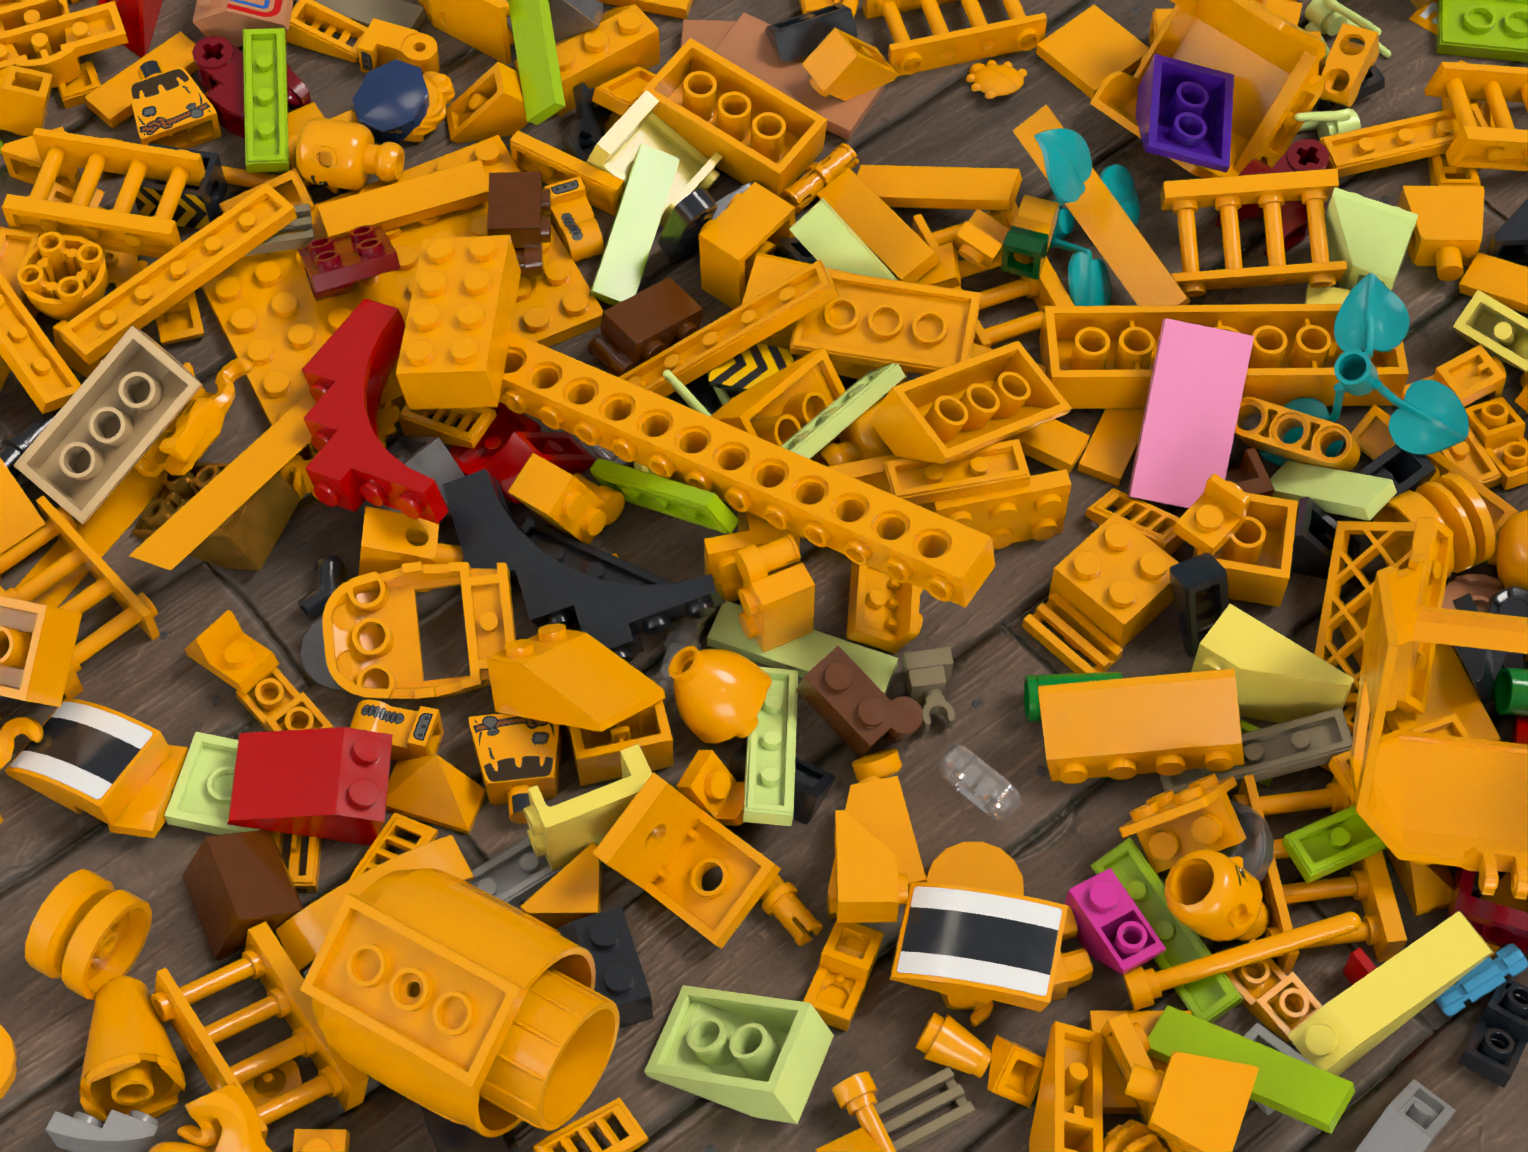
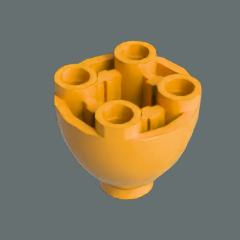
M51 231L42 234L38 238L37 244L23 256L18 269L17 279L24 294L37 310L56 320L65 319L66 321H71L104 297L108 285V272L104 253L100 245L82 236L61 235L58 232Z
M687 646L675 654L668 667V673L674 679L673 690L679 714L686 726L704 743L717 744L734 736L745 738L756 729L758 725L757 714L766 699V694L772 680L764 670L750 659L733 651L722 649L698 650L694 646Z

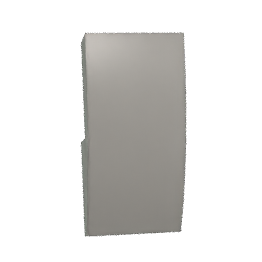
M111 1109L104 1125L98 1119L82 1112H75L71 1117L55 1111L45 1129L57 1147L71 1152H148L152 1146L161 1142H167L158 1127L159 1122L148 1114L137 1110H131L129 1115Z

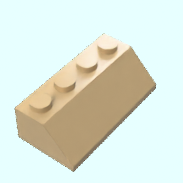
M131 326L13 466L81 524L85 525L203 384L151 337Z

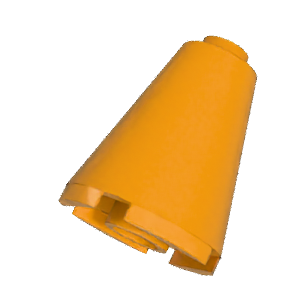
M117 976L103 984L96 993L79 1085V1100L87 1114L101 1121H106L111 1109L129 1115L131 1110H137L156 1118L171 1110L179 1102L178 1093L181 1089L185 1091V1075L164 1025L154 1010L151 995L145 983L129 976Z

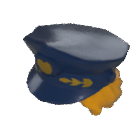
M395 59L367 72L361 87L352 101L357 121L369 128L375 140L380 143H398L402 140L422 142L424 140L423 136L431 131H435L437 125L444 120L447 113L446 106L452 103L455 91L451 79L445 74L434 71H427L422 74L420 67Z

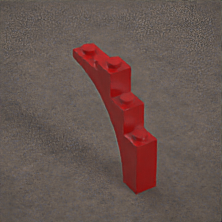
M364 298L302 369L310 387L309 392L317 402L303 419L312 436L311 441L313 445L319 450V453L307 465L305 470L314 486L313 492L315 496L327 506L335 507L337 505L356 512L361 504L367 500L375 506L384 505L399 510L409 518H421L439 524L447 514L448 508L436 481L408 468L389 453L379 440L378 411L382 392L394 364L399 359L406 325L399 308Z

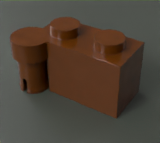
M541 171L489 173L488 236L510 235L521 274H525L526 278H543V243H551L550 216H544L551 214L550 188L542 189Z
M668 277L603 311L600 330L601 336L604 339L597 333L590 340L587 351L607 368V373L620 377L698 331L703 308L675 281Z
M839 646L834 648L802 678L796 688V691L860 758L870 751L886 733L888 734L887 741L893 743L900 742L914 734L922 724L923 711L917 701L906 696L897 697L891 701Z

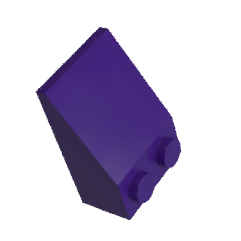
M1154 54L1138 86L1136 120L1145 152L1227 173L1230 167L1234 74Z

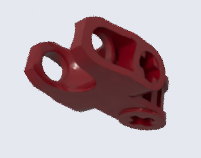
M205 37L195 44L192 51L194 63L199 68L197 74L199 85L206 91L204 95L215 108L219 124L230 133L245 139L243 52L223 37ZM287 64L288 108L294 111L310 104L311 97L307 87Z
M1298 140L1290 145L1289 149L1272 168L1255 158L1238 176L1323 170L1328 166L1329 152L1322 143L1316 140ZM1302 200L1285 201V204L1281 206L1285 253L1303 242L1309 235L1307 207L1302 204ZM1328 201L1324 203V210L1327 208ZM1258 203L1243 204L1240 209H1237L1239 222L1250 217L1264 219L1263 208H1260ZM1219 211L1216 226L1222 229ZM1267 247L1263 253V255H1265L1266 257H1268Z

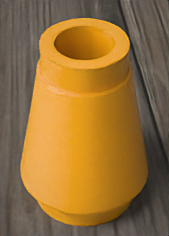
M934 1012L915 1046L916 1049L925 1053L924 1059L970 1075L973 1074L978 1078L982 1077L991 1061L992 1050L987 1048L983 1042L949 1014L944 1018Z

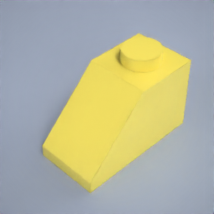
M1477 290L1453 325V328L1462 339L1474 346L1481 344L1489 355L1496 356L1500 361L1528 373V319Z

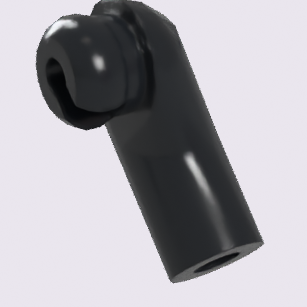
M323 555L316 561L314 570L317 571V588L298 601L300 609L310 620L324 611L332 593L341 584L346 582L347 569L344 562L338 556Z

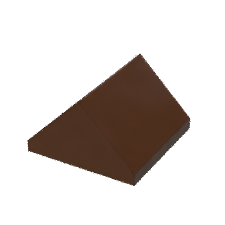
M268 830L205 837L182 875L213 955L218 961L246 946L248 929L266 921L273 932L304 909L274 836Z

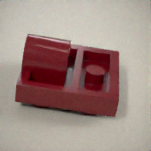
M372 225L359 226L352 229L347 236L332 239L331 237L317 238L310 241L307 247L298 249L302 266L306 272L316 302L354 291L353 282L401 268L397 252L381 226L375 228Z

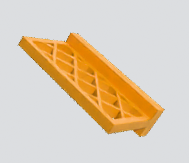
M1417 517V522L1337 521L1314 655L1334 667L1340 664L1345 673L1354 678L1344 705H1357L1358 693L1352 692L1355 689H1359L1361 670L1356 674L1345 659L1364 644L1366 627L1363 629L1353 614L1372 599L1375 581L1371 584L1362 573L1361 569L1381 553L1390 566L1402 570L1408 567L1410 558L1423 554L1424 565L1416 605L1442 608L1454 532L1435 517ZM1350 534L1367 535L1373 545L1353 561L1347 553ZM1376 535H1383L1380 539L1376 537ZM1401 535L1413 536L1411 550L1396 562L1386 548ZM1356 575L1366 589L1345 605L1340 598L1341 586ZM1348 620L1358 634L1338 650L1332 643L1333 632L1343 622ZM1410 641L1399 646L1393 674L1397 709H1401L1406 713L1425 714L1436 644Z

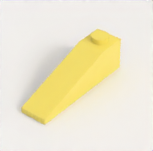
M1458 911L1330 1000L1287 1036L1304 1058L1318 1068L1339 1076L1494 952L1466 917Z

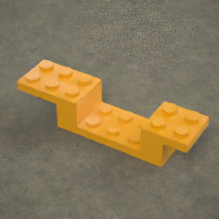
M891 454L828 467L888 492L883 474V462L902 459L903 457ZM1067 469L1033 475L1030 477L1029 486L919 504L918 506L991 536L993 549H1002L1012 543L1031 539L1043 541L1057 534H1062L1072 484ZM738 511L739 523L737 533L704 539L705 575L711 574L722 587L726 601L739 600L738 590L743 588V578L736 564L734 555L736 550L751 544L759 547L790 533L800 552V537H806L788 529H777L765 519L750 512Z

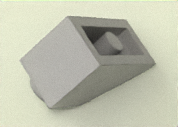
M1413 1079L1387 1106L1355 1152H1426L1456 1110Z

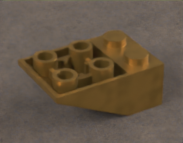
M195 463L193 468L185 475H171L167 471L152 500L143 509L141 518L132 534L143 540L149 538L230 463ZM277 472L199 544L189 556L226 569L261 570L301 497Z

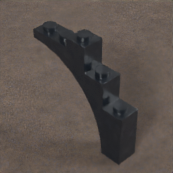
M486 469L443 484L465 562H468L471 568L497 569V563H506L510 570L511 592L516 589L515 585H520L529 619L539 628L549 624H564L567 629L574 624L575 619H578L582 632H587L629 663L633 660L632 655L644 651L640 633L644 632L646 635H654L671 628V622L685 617H689V619L706 617L715 612V606L726 603L721 585L711 574L678 583L633 585L604 581L567 567L544 553L529 539L512 514L499 481Z

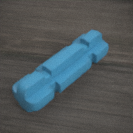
M1514 943L1507 944L1496 951L1495 955L1497 957L1495 959L1486 958L1435 999L1439 1009L1446 1016H1453L1466 1008L1464 1002L1467 1000L1474 1003L1506 982L1504 977L1508 974L1513 978L1526 970L1528 962L1522 951Z

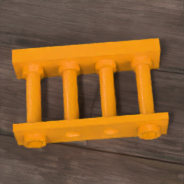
M862 0V9L866 19L884 16L894 44H889L888 62L899 76L912 75L921 71L1018 51H1028L1037 48V44L1045 39L1046 14L1040 13L1026 16L1020 0H1002L1010 20L991 24L987 23L978 0H960L972 28L949 32L938 5L959 0ZM922 8L933 36L910 40L900 12Z
M1441 62L1425 87L1424 92L1426 96L1450 98L1460 132L1445 153L1449 166L1528 171V130L1515 129L1506 102L1524 103L1528 114V68ZM1468 99L1487 100L1496 128L1477 126Z
M34 129L33 137L43 164L30 196L24 197L7 194L2 210L9 228L41 232L43 234L53 231L61 235L82 236L100 245L105 250L161 258L181 244L176 222L172 218L185 185L200 187L205 175L201 154L184 149L174 150L73 134L63 130ZM61 165L85 168L70 203L47 200ZM103 171L126 175L114 207L110 210L89 207ZM144 178L167 182L156 213L151 217L130 214Z
M1323 169L1164 181L1160 192L1161 211L1172 210V213L1177 215L1182 273H1172L1171 275L1185 295L1190 298L1202 296L1206 293V290L1309 283L1312 288H1325L1335 285L1336 281L1341 280L1346 272L1347 262H1329L1324 203L1328 201V198H1331L1334 188L1339 186L1338 170ZM1302 200V204L1307 207L1312 263L1286 265L1281 206L1285 204V201ZM1258 203L1264 212L1268 266L1243 268L1237 209H1240L1243 204ZM1215 207L1217 211H1220L1225 269L1199 271L1194 215L1198 208Z
M1015 202L1012 211L987 210L985 213L1011 230L1014 219L1017 218L1019 207ZM918 214L913 216L912 230L930 248H935L951 242L954 243L957 233L965 222L931 233L923 216ZM1002 250L990 268L983 264L979 266L974 265L966 259L959 261L960 279L1001 266ZM1018 253L1013 254L1014 258L1023 264L1032 263L1034 257ZM1047 256L1039 280L1021 276L1018 280L979 292L982 293L979 310L1026 295L1029 299L1033 298L1039 311L986 329L982 327L978 319L974 343L991 348L993 344L1041 329L1045 306H1074ZM961 286L952 288L962 290Z
M43 495L36 502L46 525L0 554V575L56 536L70 552L16 590L10 587L5 591L0 586V596L31 602L84 565L97 581L59 608L83 614L108 595H111L124 609L120 614L75 645L63 695L65 698L73 699L84 691L77 676V672L82 670L80 665L136 624L152 640L160 636L154 617L158 615V611L143 592L136 596L75 530L78 526L71 514L61 506L55 508Z
M1245 775L1238 794L1232 797V800L1256 810L1263 818L1265 815L1329 808L1331 812H1339L1353 806L1335 776H1333L1331 783H1328L1325 789L1259 797L1254 775ZM1283 839L1274 840L1273 860L1266 876L1260 882L1263 894L1262 901L1267 906L1269 912V928L1266 929L1265 938L1293 929L1287 904L1353 896L1355 900H1361L1365 914L1359 929L1300 949L1365 941L1368 946L1373 945L1378 962L1388 961L1402 951L1407 942V937L1383 851L1351 864L1353 871H1351L1350 876L1315 880L1308 884L1306 882L1281 884L1275 859L1291 857L1282 845ZM1293 950L1271 958L1277 957L1280 969L1285 974L1291 973L1299 950Z
M266 921L248 929L245 951L242 953L241 959L181 987H178L165 967L157 971L155 993L151 995L152 1005L159 1019L162 1022L169 1021L213 1091L235 1082L236 1086L247 1096L241 1084L299 1055L305 1058L310 1056L319 1070L317 1077L254 1107L265 1143L268 1133L266 1125L326 1095L331 1098L336 1096L345 1111L363 1103L369 1079L367 1074L342 1059L341 1055L328 1045L314 1017L312 997L300 991L304 979ZM250 976L254 980L260 979L267 990L266 998L205 1027L190 1006ZM275 1015L278 1018L284 1017L293 1030L292 1037L230 1067L215 1045Z

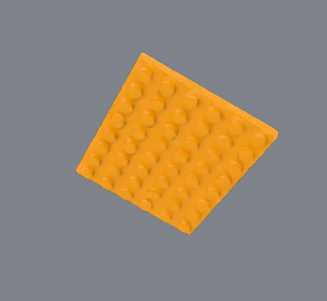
M493 136L404 170L399 180L394 182L378 180L366 185L359 191L352 190L315 204V207L311 209L314 239L327 237L318 213L317 205L479 159H481L488 179L489 173L520 172L500 136ZM488 202L384 231L397 252L401 268L353 282L354 291L316 302L306 272L302 266L298 249L243 256L201 286L235 357L245 358L253 364L252 371L246 374L245 377L270 427L303 397L314 400L309 392L310 387L302 369L364 298L399 308L406 325L423 239L488 236ZM551 224V243H543L544 277L526 278L525 274H521L511 332L546 347H551L600 327L603 313L595 296L589 295L591 289ZM304 230L294 231V232H287V233H280L279 235H281V234H289V233H296V232H303ZM398 360L394 364L383 388L380 402L383 408L389 400L398 408L407 404L396 376Z

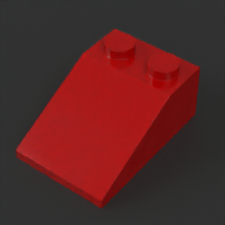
M348 727L240 733L227 825L371 846L385 821L393 734Z

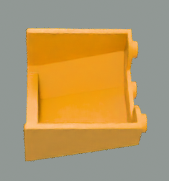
M1169 0L1176 5L1163 21L1159 34L1150 49L1143 55L1140 66L1134 76L1122 71H1116L1104 77L1100 81L1097 92L1090 104L1141 139L1136 120L1138 86L1154 54L1234 74L1230 167L1227 173L1175 159L1171 160L1191 174L1201 178L1238 176L1255 158L1272 168L1287 151L1305 122L1297 121L1295 115L1297 113L1311 112L1324 91V78L1318 75L1319 61L1326 55V43L1255 0Z

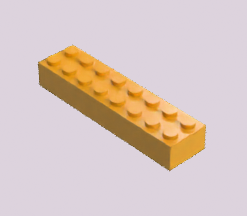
M1342 304L1045 306L1039 336L1041 363L1043 366H1046V376L1072 409L1145 408L1162 321L1167 318L1254 336L1242 398L1253 397L1285 406L1290 401L1302 397L1319 400L1325 406H1333L1336 394L1334 385L1340 382L1335 375L1334 365L1337 358L1344 353L1338 346L1334 336L1335 319ZM1403 341L1389 352L1373 350V356L1370 359L1378 371V380L1399 398L1409 375ZM1374 389L1362 396H1355L1345 392L1342 406L1395 405Z

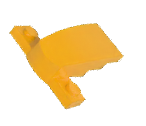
M0 0V70L13 65L53 74L51 88H56L62 82H65V84L82 75L80 56L128 43L115 1L71 13L68 0Z

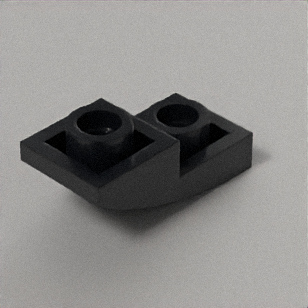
M1507 976L1504 977L1506 982L1494 990L1458 1061L1459 1064L1505 1088L1528 1043V987Z

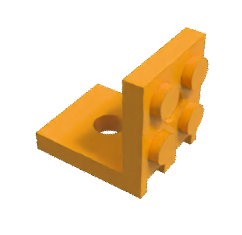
M654 772L592 853L606 865L644 889L721 949L781 870L776 864L699 808ZM711 868H721L723 872L721 884L712 891H704L702 888L704 874Z

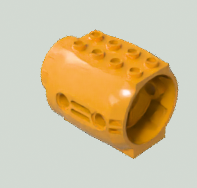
M436 868L396 870L376 880L360 896L346 894L300 988V991L312 997L313 1014L328 1045L341 1055L342 1059L428 1110L452 1122L465 1125L489 1138L505 1134L516 1127L521 1121L547 1131L555 1130L569 1121L586 1102L600 1080L611 1057L619 1030L620 1017L616 1004L609 998L594 991L595 963L587 949L566 939L556 929L507 902Z

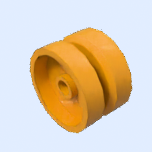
M80 869L69 874L61 881L41 905L30 926L25 942V959L29 966L49 978H62L68 989L86 999L95 1000L96 993L103 984L114 977L126 976L135 964L146 943L151 928V907L148 902L129 891L115 890L111 881L91 870Z

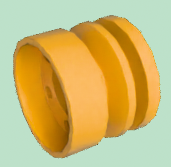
M1447 473L1417 487L1415 492L1408 490L1392 497L1373 517V522H1417V517H1435L1452 530L1454 537L1447 578L1451 576L1452 572L1459 573L1491 559L1495 550V531L1489 511L1473 485L1458 474ZM1376 535V537H1377L1378 539H1380V538L1383 536V535ZM1401 535L1386 548L1396 562L1411 550L1413 536ZM1383 557L1385 564L1387 565V567H1389L1390 564Z

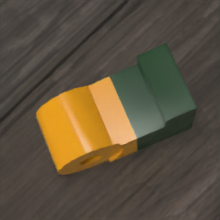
M1024 195L1017 218L1014 219L1011 230L1007 232L1003 242L1001 271L1039 280L1056 226L1059 203ZM1018 253L1034 257L1032 263L1023 264L1018 262L1013 254Z

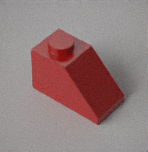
M513 432L489 470V473L499 481L507 500L521 504L508 491L533 453L572 475L585 472L593 465L595 459L568 432Z

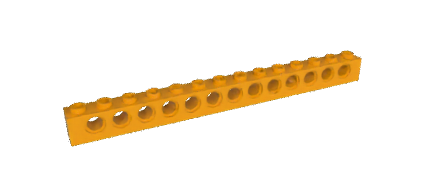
M513 332L510 333L499 402L505 404L515 413H526L541 420L551 429L558 430L560 428L577 436L587 445H598L614 452L616 456L626 462L634 461L646 466L660 477L673 478L686 485L713 492L722 501L727 502L733 509L739 512H750L765 519L777 529L793 531L806 537L809 542L818 547L826 546L845 554L856 564L872 566L887 573L889 577L899 583L908 582L928 591L934 598L943 602L951 601L966 608L995 567L992 537L523 336Z

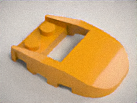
M421 561L403 563L402 568L380 574L374 571L351 578L348 582L341 584L329 597L322 619L325 658L331 676L346 691L357 696L373 699L453 697L490 686L487 658L505 650L507 643L516 640L510 570L507 564L497 563V569L471 568L468 562H448V564H422ZM461 585L470 675L424 681L415 591Z

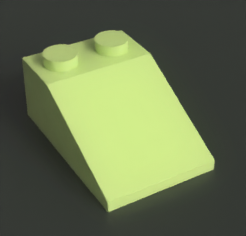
M683 985L644 1072L652 1079L752 1117L798 1124L834 1035L812 1004L808 1002Z

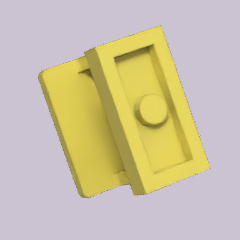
M646 90L596 144L586 163L624 180L626 185L637 149L641 143L680 158L659 223L664 228L674 207L682 199L700 188L708 190L720 176V173L715 168L723 156L716 152L708 160L653 113L659 100Z
M639 744L620 751L623 779L552 807L546 805L537 785L528 788L530 806L523 808L530 828L527 830L528 838L536 857L545 855L552 871L569 864L592 842L598 846L652 775V771Z

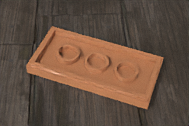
M743 12L714 52L828 119L826 130L849 141L884 91L886 84L847 101L829 95L827 98L823 97L809 83L812 76L802 65L810 54L783 62L778 57L765 32V28L771 24Z

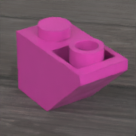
M1111 868L1068 890L1064 905L1071 907L1078 929L1076 937L1091 957L1123 975L1165 952V946Z

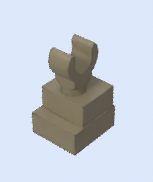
M951 647L906 652L903 656L901 672L904 687L907 690L908 697L913 698L918 703L924 702L921 726L925 732L930 730V716L932 714L943 715L948 729H952L954 724L955 711L945 701L944 697L946 684L951 682L954 665Z

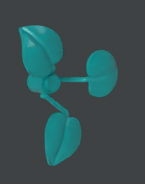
M1058 128L1040 132L1034 137L1041 148L1048 181L1057 198L1053 202L1059 203L1057 222L1049 248L1058 247L1074 253L1068 266L1069 293L1074 306H1109L1112 286L1105 263L1101 259H1092L1090 249L1060 240L1072 232L1074 220H1076L1070 210L1064 209L1061 205L1077 201L1081 194L1085 192L1083 182L1091 175L1092 161L1089 148L1083 137L1073 130ZM1122 165L1107 166L1101 172L1100 178L1136 226L1140 217V200L1135 189L1134 179L1130 172Z
M1373 273L1367 274L1350 291L1335 319V340L1344 353L1337 358L1334 365L1335 375L1340 382L1334 385L1336 394L1332 413L1329 415L1326 406L1313 398L1301 397L1294 399L1283 407L1330 422H1336L1340 417L1345 392L1355 396H1362L1374 389L1393 405L1399 407L1390 417L1389 431L1393 441L1405 452L1413 455L1438 453L1464 442L1469 435V420L1466 410L1457 395L1444 384L1432 380H1418L1409 386L1404 400H1402L1378 380V371L1370 360L1373 356V350L1389 352L1399 346L1407 336L1410 317L1402 300L1387 288ZM1301 427L1290 429L1284 437V443H1296L1301 439L1304 429ZM1338 440L1331 443L1326 449V456L1335 457L1343 446V441ZM1260 450V454L1264 459L1282 467L1287 461H1293Z

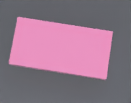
M1167 318L1163 319L1128 497L1189 509L1204 493L1206 481L1213 473L1225 480L1254 336Z

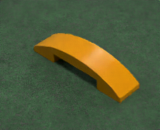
M449 835L434 840L358 875L314 901L278 927L275 931L299 973L301 974L311 967L346 894L360 896L376 880L396 870L436 868L466 882L474 880L475 877L454 837Z

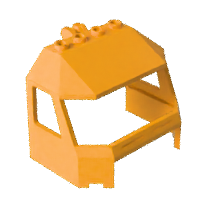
M1420 554L1409 559L1407 568L1398 570L1393 566L1378 570L1376 573L1365 632L1350 753L1356 812L1399 860L1410 861L1418 865L1440 864L1457 866L1468 871H1479L1478 884L1480 892L1483 895L1494 896L1495 890L1498 887L1499 875L1497 871L1511 873L1510 887L1513 898L1526 900L1528 895V744L1395 730L1381 736L1386 711L1396 709L1397 701L1393 674L1400 645L1416 641L1528 654V617L1416 605L1424 565V555ZM1369 713H1371L1370 725H1369V730H1368V735H1367V728H1368V721H1369Z

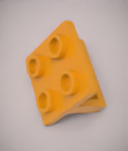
M1214 773L1188 784L1189 788L1174 794L1172 789L1155 795L1146 800L1147 804L1129 812L1132 820L1119 828L1122 838L1137 833L1147 859L1156 873L1170 869L1182 856L1192 851L1210 849L1217 852L1243 842L1246 836L1227 795V792L1234 788L1237 782L1234 776L1218 781Z

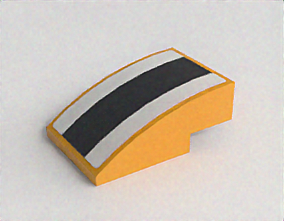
M65 698L62 701L61 707H57L42 725L43 739L39 743L30 740L8 765L5 772L8 776L80 815L85 811L112 826L171 753V749L161 731L139 720L92 702Z
M911 882L908 889V904H905L889 980L987 1005L991 1000L1042 1012L1051 1001L1068 905L991 889L943 883Z

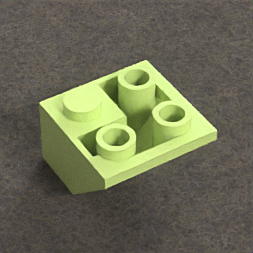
M1335 187L1325 220L1329 262H1347V270L1341 280L1338 281L1341 287L1352 290L1367 274L1373 273L1392 291L1418 214Z

